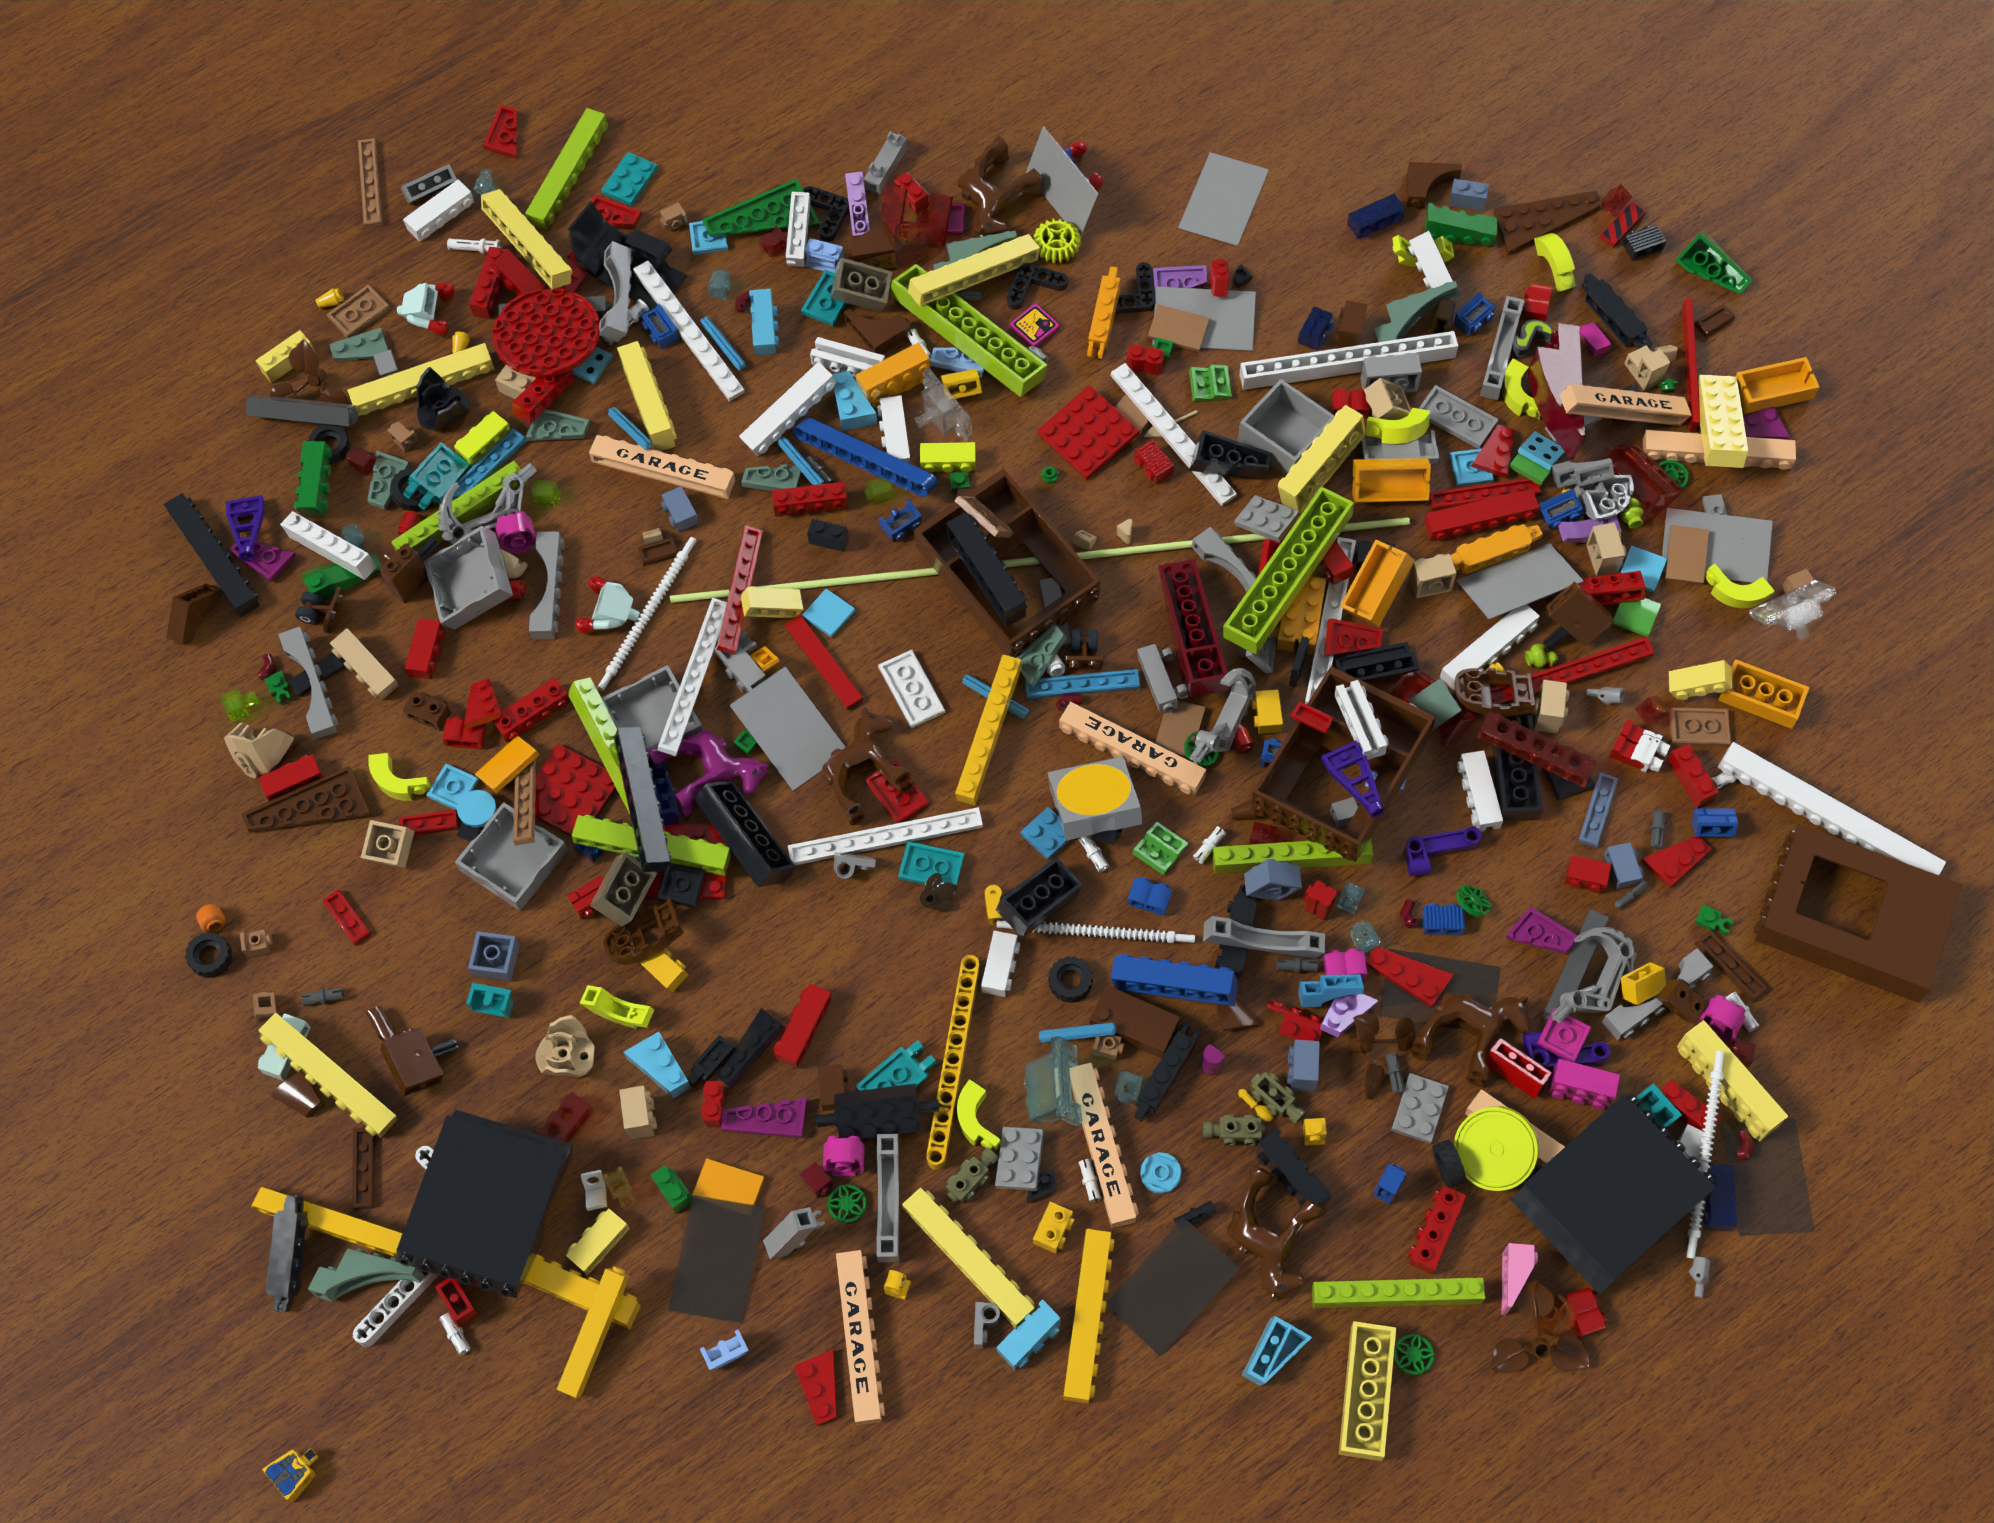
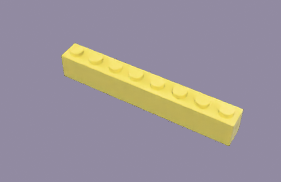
M500 189L481 195V209L551 289L571 283V267L554 251L543 235L538 233L534 225L530 224L526 216L522 215L507 195Z
M1029 234L1018 237L910 279L908 293L919 306L925 305L1017 269L1022 264L1037 261L1040 247Z
M483 343L348 389L352 405H356V411L358 416L417 397L416 386L420 376L428 367L434 369L448 385H454L465 379L468 380L474 376L495 370L486 344Z
M277 1013L258 1030L263 1043L267 1046L273 1045L276 1048L275 1052L282 1059L287 1057L291 1061L290 1065L297 1072L302 1070L306 1074L305 1078L313 1085L317 1083L321 1087L320 1091L326 1097L332 1096L336 1099L335 1104L343 1111L345 1109L350 1111V1117L358 1124L360 1122L366 1125L365 1130L372 1136L378 1135L381 1138L398 1120L391 1110Z
M920 1187L902 1204L903 1210L982 1294L999 1308L1000 1313L1017 1329L1025 1321L1024 1318L1028 1314L1032 1315L1035 1312L1033 1300L1028 1295L1023 1296L1019 1292L1020 1287L1013 1280L1009 1281L1004 1276L1006 1274L1005 1271L998 1264L995 1266L990 1261L992 1259L991 1256L984 1249L980 1251L977 1248L976 1240L970 1234L966 1236L961 1231L963 1230L961 1224L957 1220L952 1221L948 1217L949 1212L942 1205L938 1206L934 1202V1196L928 1190L924 1192Z

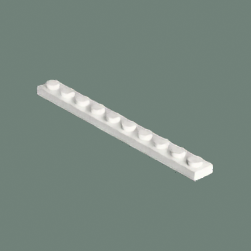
M646 261L633 269L634 274L657 305L660 304L677 328V332L730 402L744 394L745 392L741 384L650 262Z
M1126 363L1113 370L1110 376L1190 469L1196 445ZM1192 471L1221 506H1224L1237 496V493L1221 474Z
M1338 537V544L1352 563L1356 540ZM1349 578L1335 585H1332L1329 580L1305 704L1309 702L1330 666H1332L1334 655L1324 656L1327 623L1330 618L1341 620L1343 608L1340 605L1346 596Z
M715 598L711 600L659 742L658 751L673 756L677 754L720 635L727 604L725 601Z
M978 807L788 845V850L793 863L800 865L834 858L835 852L854 854L904 844L908 841L914 842L983 828Z

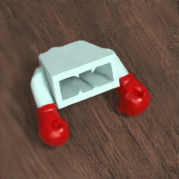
M448 282L435 283V285L427 283L418 284L414 289L404 294L403 303L397 307V313L405 317L413 325L426 328L437 336H444L449 330L448 323L444 320H434L437 296H440L443 301H447L454 296L455 288L452 283Z
M593 576L589 579L588 586L590 590L599 595L592 619L584 617L576 619L575 627L579 633L588 634L600 629L617 628L623 625L627 619L634 622L637 621L640 612L631 608L633 598L621 584L612 583L599 576Z

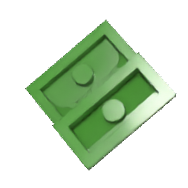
M1210 364L1209 368H1190L1189 376L1193 402L1220 401L1232 397L1228 366Z
M1520 453L1514 458L1509 467L1540 486L1553 472L1552 468L1547 470Z
M1647 598L1645 600L1620 603L1612 624L1648 637L1661 604Z
M1156 822L1146 832L1142 841L1133 849L1132 854L1164 876L1185 850L1188 842L1159 822Z

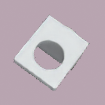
M601 1170L581 1174L585 1188L587 1211L607 1207L606 1184ZM590 1177H597L599 1181L596 1183H589L587 1179Z

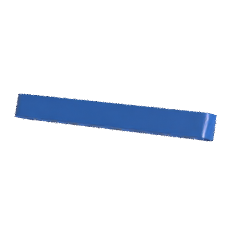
M805 417L793 429L797 439L919 496L926 497L938 484L936 477L931 473L812 418Z

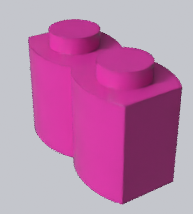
M1353 948L1345 953L1339 952V950H1330L1324 954L1325 975L1360 974L1361 979L1366 978L1367 968L1364 951Z

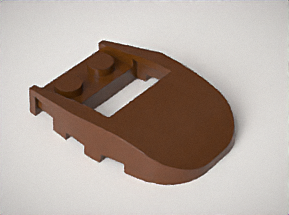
M1469 668L1461 670L1455 677V692L1459 701L1473 712L1507 717L1533 713L1535 700L1531 673H1526L1525 676L1515 675L1513 670L1498 672L1496 668H1487V671ZM1490 685H1511L1513 696L1511 706L1492 704Z
M670 898L666 899L667 902L659 907L656 904L648 907L649 911L641 915L637 912L632 921L626 925L615 926L604 939L603 945L607 957L617 964H634L662 952L680 937L684 931L675 909L676 906ZM657 922L661 935L657 937L658 940L649 946L648 943L646 944L642 930Z

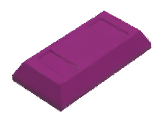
M948 203L946 233L964 234L966 204Z

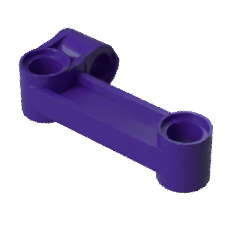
M1471 826L1464 830L1423 837H1410L1404 849L1409 875L1417 876L1431 873L1428 856L1465 849H1476L1482 837L1481 831L1477 827ZM1467 836H1473L1476 840L1471 841ZM1410 846H1416L1419 850L1414 851Z
M1542 1032L1523 1034V1046L1526 1055L1534 1061V1058L1542 1059L1544 1063L1538 1064L1547 1070H1552L1558 1059L1565 1060L1536 1044ZM1604 1042L1583 1045L1574 1063L1585 1066H1601L1606 1062L1610 1054V1048ZM1595 1051L1602 1052L1604 1056H1597Z

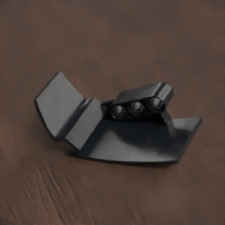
M591 201L567 229L572 251L576 259L586 265L584 270L612 289L614 287L611 277L604 266V252L612 241L631 248L633 260L630 265L632 275L629 281L631 289L628 298L635 302L638 299L642 300L650 310L655 309L657 303L634 274L633 269L649 261L672 293L688 277L687 274L668 266L665 259L672 252V248L666 242L636 229L630 235L619 231L604 219Z

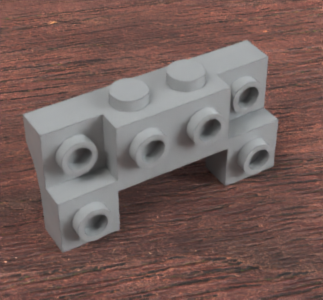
M1434 430L1430 431V435H1423L1414 441L1402 444L1381 443L1380 438L1364 437L1360 441L1363 459L1428 458L1430 464H1438L1439 461Z
M746 631L740 633L735 655L716 650L717 646L714 648L715 654L727 668L725 672L730 679L734 678L737 681L736 685L741 692L745 691L748 693L767 680L766 675L749 656L750 653L757 649L755 641H751Z

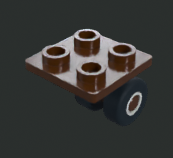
M337 587L330 606L324 605L325 601L320 595L304 592L301 597V603L304 606L297 608L295 617L301 622L315 624L319 615L325 616L323 632L327 633L329 628H333L336 613H339L342 605L343 595L340 594L341 588Z
M1072 629L1071 651L1080 652L1081 646H1083V656H1066L1065 665H1069V668H1081V665H1088V668L1091 669L1100 668V665L1104 664V656H1087V646L1089 652L1098 651V630L1089 629L1088 635H1081L1080 629Z

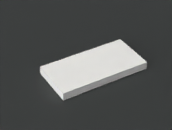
M913 650L878 665L911 729L946 713Z

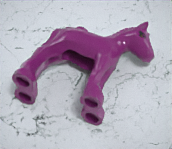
M702 730L697 734L690 735L688 739L682 738L676 756L687 754L700 757L706 774L674 794L677 808L683 818H687L693 811L696 802L694 799L705 784L728 781L736 777H742L744 792L747 795H753L763 776L769 773L766 770L768 765L751 758L729 757L724 749L727 745L723 738H717L709 730ZM658 745L654 748L646 749L649 753L648 764L655 775L662 770L667 760L675 757L658 751Z

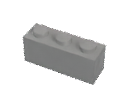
M450 164L403 185L401 190L408 204L451 185L457 181V178Z

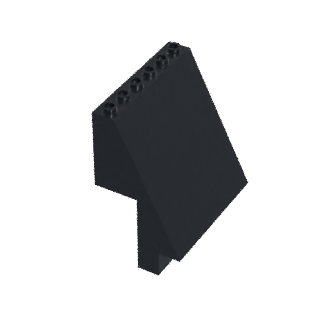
M1628 1093L1621 1096L1523 1184L1524 1187L1510 1199L1599 1294L1607 1290L1657 1241L1665 1237L1719 1186L1716 1183V1177L1709 1171L1705 1172L1700 1167L1702 1165L1701 1162L1693 1155L1690 1157L1685 1152L1686 1147L1679 1140L1674 1141L1668 1128L1663 1124L1660 1126L1655 1121V1115L1648 1109L1644 1110L1639 1105L1641 1103L1635 1095H1629Z
M455 1110L452 1117L447 1115L398 1244L396 1262L404 1266L418 1268L423 1272L438 1274L443 1278H451L466 1285L477 1286L485 1291H493L505 1297L517 1299L544 1239L546 1213L572 1158L573 1145L459 1110Z

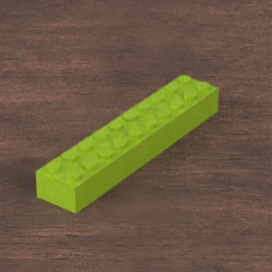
M915 264L892 280L890 291L892 298L1018 396L1022 397L1045 379L1047 370L1045 362L955 293L919 306L908 293L910 279L928 273L919 265Z
M1320 487L1224 624L1223 638L1254 654L1259 652L1352 517L1354 502L1326 488Z

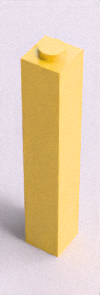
M613 1266V1269H605L557 1390L575 1398L582 1396L630 1276L624 1274L625 1270Z

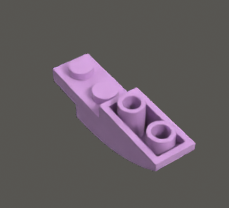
M846 173L853 237H859L870 230L863 173Z

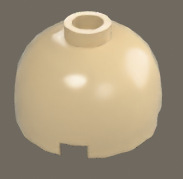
M500 549L508 579L514 580L519 578L525 572L528 564L519 561L517 557Z

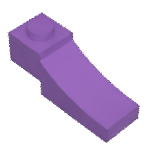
M1617 516L1596 521L1590 519L1562 522L1558 525L1563 542L1587 543L1593 526L1614 522L1617 529L1622 532Z

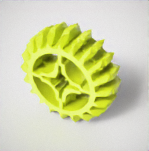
M1053 218L1052 222L1046 220L1045 224H1040V228H1037L1036 234H1034V241L1040 247V257H1045L1047 262L1050 259L1053 263L1056 260L1062 263L1063 259L1068 262L1069 257L1074 258L1075 253H1078L1081 246V236L1078 228H1074V224H1069L1068 220L1062 222L1061 218L1059 221H1055ZM1045 238L1048 239V243H1047V244H1045V242H1044V239H1045ZM1067 238L1071 240L1069 244L1066 242Z

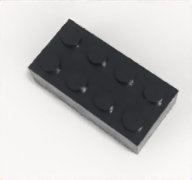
M1056 857L1002 897L996 911L1023 938L1079 895L1083 884Z

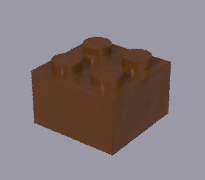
M1346 300L1345 307H1341L1334 343H1338L1337 349L1360 345L1368 304Z

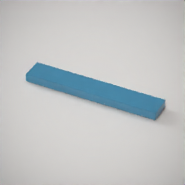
M512 428L457 481L460 486L455 491L452 501L497 471L527 442L526 437ZM443 497L437 502L439 506L443 501Z
M1138 669L1040 678L1034 687L1025 680L1027 700L1060 697L1064 694H1092L1140 689Z

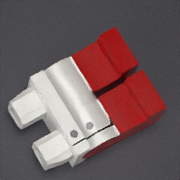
M1627 719L1611 751L1610 757L1639 768L1644 772L1647 769L1658 772L1663 760L1654 757V755L1657 753L1666 757L1670 745L1661 741L1663 736L1644 730L1634 725L1633 721Z

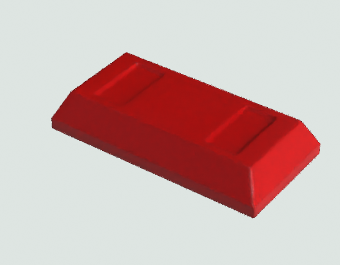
M1300 701L1290 716L1326 734L1334 720V717Z

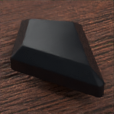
M1054 1170L1039 1171L1037 1191L1029 1190L1027 1203L1056 1192Z

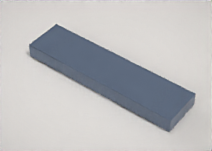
M1599 772L1578 839L1579 843L1594 848L1598 847L1617 785V777Z

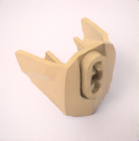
M239 723L224 737V740L235 763L247 776L256 778L258 775L263 776V774L268 773L280 762L293 742L294 737L277 729L268 731L264 728L256 738L253 735V729L249 725Z
M574 1016L561 1017L555 1022L550 1023L548 1032L536 1051V1063L543 1074L573 1078L587 1075L593 1068L595 1046L587 1036L585 1028ZM585 1055H588V1056H589L588 1059H586V1060H582V1059L580 1058V1057H583V1056H585Z

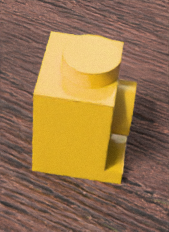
M1325 1118L1304 1119V1146L1325 1145L1327 1135Z

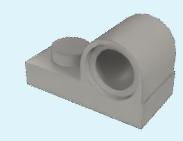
M835 852L833 869L840 878L847 879L853 875L855 865H858V869L869 870V867L875 868L876 859L874 857ZM842 864H848V870L845 873L839 872V867Z
M975 1303L974 1349H983V1343H987L988 1330H984V1327H994L1000 1322L999 1308L993 1303ZM993 1311L996 1313L994 1319L989 1320L985 1318V1313Z

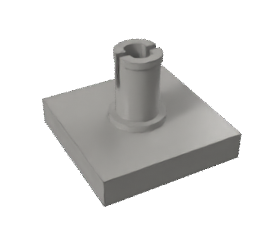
M1270 634L1257 654L1241 646L1239 647V654L1242 658L1247 657L1264 673H1273L1277 640Z

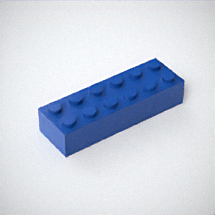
M1128 954L1115 955L1111 973V980L1119 991L1235 1006L1239 984L1234 971L1227 967L1214 969L1205 964H1201L1199 967L1192 966L1188 962L1172 963V961L1167 959L1154 961L1152 958L1144 956L1140 959L1133 958V956Z

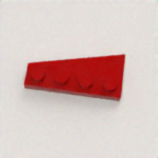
M1377 946L1374 947L1365 960L1366 966L1430 1008L1433 1007L1454 976V974Z

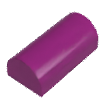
M1208 1044L1203 1054V1071L1210 1076L1220 1073L1224 1066L1225 1055L1211 1044Z

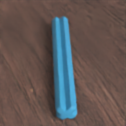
M709 317L702 318L700 322L703 328L737 370L741 371L746 367L744 360Z
M616 407L608 409V415L644 450L652 448V441Z
M786 437L780 438L778 445L812 485L824 484L823 479Z
M966 674L962 683L988 698L991 687L972 675ZM1011 699L1008 711L1025 719L1029 710Z
M1111 1022L1043 1030L1039 1032V1040L1044 1043L1113 1035L1116 1033V1025Z

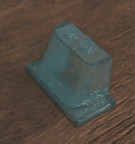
M1059 1036L1052 1037V1051L1028 1062L1025 1066L1026 1077L1024 1084L1027 1088L1025 1101L1029 1117L1037 1124L1061 1119L1073 1126L1082 1125L1081 1105L1072 1101L1069 1067L1078 1066L1077 1046Z

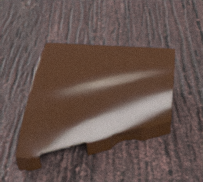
M1237 996L1235 1006L1214 1004L1223 1032L1238 1028L1245 1030L1260 1026L1256 1017Z
M301 1070L277 1087L271 1095L274 1099L281 1101L307 1118L325 1106L311 1083L305 1078V1073Z

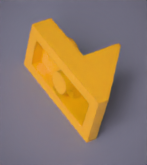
M765 646L749 655L766 675V679L776 671L781 670L779 658Z

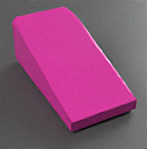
M1594 322L1579 327L1580 335L1592 357L1610 351L1611 344Z

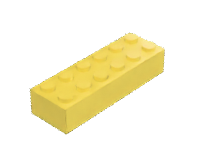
M638 341L618 347L622 367L649 439L652 441L653 449L665 451L676 447L674 440L677 437L674 425L669 418L666 404L664 405L661 391L658 389V384L655 376H653L644 347L640 348Z
M1699 375L1700 429L1706 466L1744 468L1748 446L1737 377Z
M1346 405L1336 412L1331 423L1324 427L1321 435L1313 440L1311 447L1302 453L1301 459L1296 464H1293L1286 477L1279 481L1278 490L1282 505L1297 510L1300 514L1303 512L1320 487L1327 483L1365 437L1366 429L1362 414Z
M1704 1020L1684 1035L1677 1045L1678 1051L1683 1058H1687L1690 1061L1694 1071L1704 1077L1708 1087H1711V1084H1709L1712 1081L1710 1074L1714 1070L1716 1051L1725 1052L1722 1067L1724 1076L1723 1080H1720L1722 1086L1719 1087L1721 1092L1718 1094L1721 1096V1102L1731 1108L1735 1118L1745 1124L1753 1138H1757L1759 1142L1762 1141L1785 1121L1788 1115Z
M1353 1321L1350 1332L1339 1455L1382 1461L1385 1457L1396 1327Z

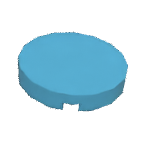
M482 790L466 793L459 800L457 806L458 816L461 821L473 828L485 826L497 811L496 802L491 794Z
M1158 1152L1144 1160L1141 1165L1140 1176L1142 1183L1148 1190L1157 1194H1165L1177 1187L1182 1171L1175 1157L1168 1153Z

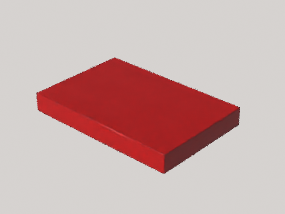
M897 759L890 763L892 766L902 767ZM880 770L865 779L866 784L896 824L904 822L929 806V801L916 784L911 791L901 794L886 780Z

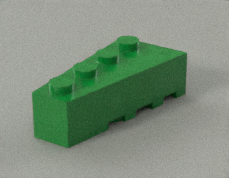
M1428 203L1424 221V233L1429 231L1433 240L1443 236L1452 244L1494 246L1497 237V218L1477 213L1469 215L1464 210H1459V212L1450 211V207L1442 206V208L1434 207V204Z
M303 441L300 459L303 469H300L298 472L300 487H296L295 494L298 495V501H294V508L303 517H326V511L329 510L327 494L330 493L328 476L331 475L329 458L332 457V449L325 441Z

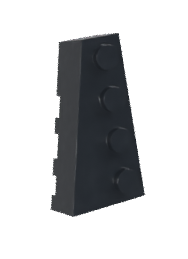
M1202 430L1196 442L1189 471L1262 479L1269 468L1272 453Z
M1276 1127L1258 1143L1256 1159L1262 1166L1266 1165L1271 1170L1270 1173L1275 1176L1274 1179L1277 1182H1282L1287 1194L1291 1197L1294 1196L1299 1201L1298 1205L1300 1208L1306 1199L1313 1200L1323 1206L1330 1200L1332 1194L1315 1173L1309 1174V1167L1306 1162L1300 1157L1296 1158L1293 1146L1289 1141H1282L1279 1137L1281 1132Z

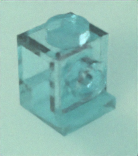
M714 269L707 286L710 297L727 300L726 290H729L731 286L729 272Z
M350 524L342 527L343 540L367 552L363 543L365 541L364 533L359 530V526L357 524Z
M1347 881L1337 906L1355 915L1363 899L1365 889Z
M1359 921L1351 929L1350 935L1359 951L1366 953L1373 950L1375 946L1379 947L1381 940L1376 935L1370 921L1366 923Z
M1126 1071L1119 1072L1114 1096L1118 1097L1119 1102L1130 1104V1101H1137L1143 1077ZM1125 1085L1128 1086L1127 1092L1123 1091Z

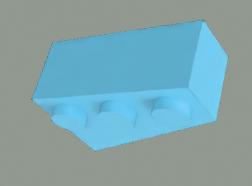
M771 289L749 290L752 306L750 308L755 355L777 354L776 347L779 346V336H776L775 332L779 331V327L775 317L778 316L777 306L773 305Z
M846 371L832 374L837 381L833 389L842 431L878 425L875 410L851 373Z
M659 1032L624 1051L628 1061L651 1078L673 1099L691 1089L688 1080Z
M1043 1299L1039 1302L1040 1307L1032 1315L1028 1314L1024 1318L1025 1321L997 1346V1352L1014 1370L1017 1367L1021 1369L1029 1361L1028 1357L1033 1352L1037 1354L1045 1346L1044 1342L1048 1338L1053 1339L1060 1332L1058 1329L1060 1327V1317Z
M1272 1317L1269 1319L1242 1376L1259 1386L1265 1384L1312 1337L1280 1318Z

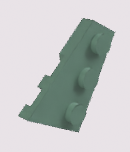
M381 328L329 344L335 362L357 361L358 359L375 360L373 355L388 351Z
M545 409L541 416L532 422L526 435V440L584 439L590 421Z
M376 450L373 479L370 483L367 499L370 505L386 510L392 499L390 496L391 480L400 470L410 467L408 461Z
M787 464L776 468L768 466L746 468L741 483L742 487L766 491L798 487L802 472L797 466H787Z
M1055 623L1016 657L1021 659V673L1033 687L1067 639Z

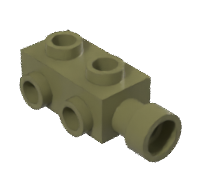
M1266 1072L1262 1075L1257 1073L1251 1080L1250 1091L1252 1096L1257 1101L1262 1100L1273 1115L1277 1114L1279 1117H1282L1286 1113L1290 1117L1289 1120L1296 1125L1306 1112L1301 1107L1297 1108L1294 1105V1092L1287 1086L1283 1088L1278 1083L1279 1079L1273 1073L1269 1075ZM1261 1088H1267L1268 1092L1265 1093ZM1282 1101L1284 1105L1279 1106L1276 1102Z
M1224 1115L1220 1117L1219 1124L1203 1122L1202 1136L1203 1138L1219 1136V1142H1224L1226 1146H1234L1236 1142H1244L1245 1146H1255L1257 1142L1261 1141L1262 1137H1265V1125L1261 1124V1118H1256L1255 1115H1245L1244 1118L1235 1117V1115ZM1227 1126H1234V1129L1229 1130ZM1247 1126H1254L1255 1129L1249 1130Z
M986 1148L978 1160L974 1156L970 1160L966 1159L960 1166L961 1170L957 1175L953 1174L947 1180L946 1184L948 1185L946 1189L949 1192L947 1196L953 1202L960 1201L963 1203L965 1200L967 1202L971 1201L976 1194L974 1190L979 1185L983 1187L990 1178L988 1176L990 1174L988 1167L999 1159L992 1150ZM973 1167L978 1169L976 1173H971L970 1170ZM959 1183L964 1184V1187L961 1189L957 1188L956 1186Z

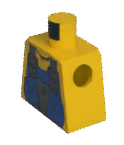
M311 1448L302 1456L295 1450H290L262 1470L282 1495L293 1503L315 1477L316 1473L311 1469L310 1465L319 1457Z

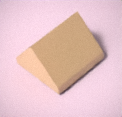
M1667 345L1654 349V352L1661 349L1670 361L1676 360L1678 351L1676 346Z
M1132 519L1117 525V536L1126 544L1131 542Z
M660 528L642 533L646 545L663 540Z
M1080 530L1075 532L1073 544L1090 551L1097 538Z

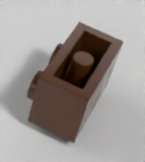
M413 691L403 708L407 718L438 731H441L451 713L447 702L444 700H435L427 693Z
M1680 978L1678 980L1669 979L1656 998L1686 1023L1696 1024L1709 1005L1701 993L1691 990L1689 984Z

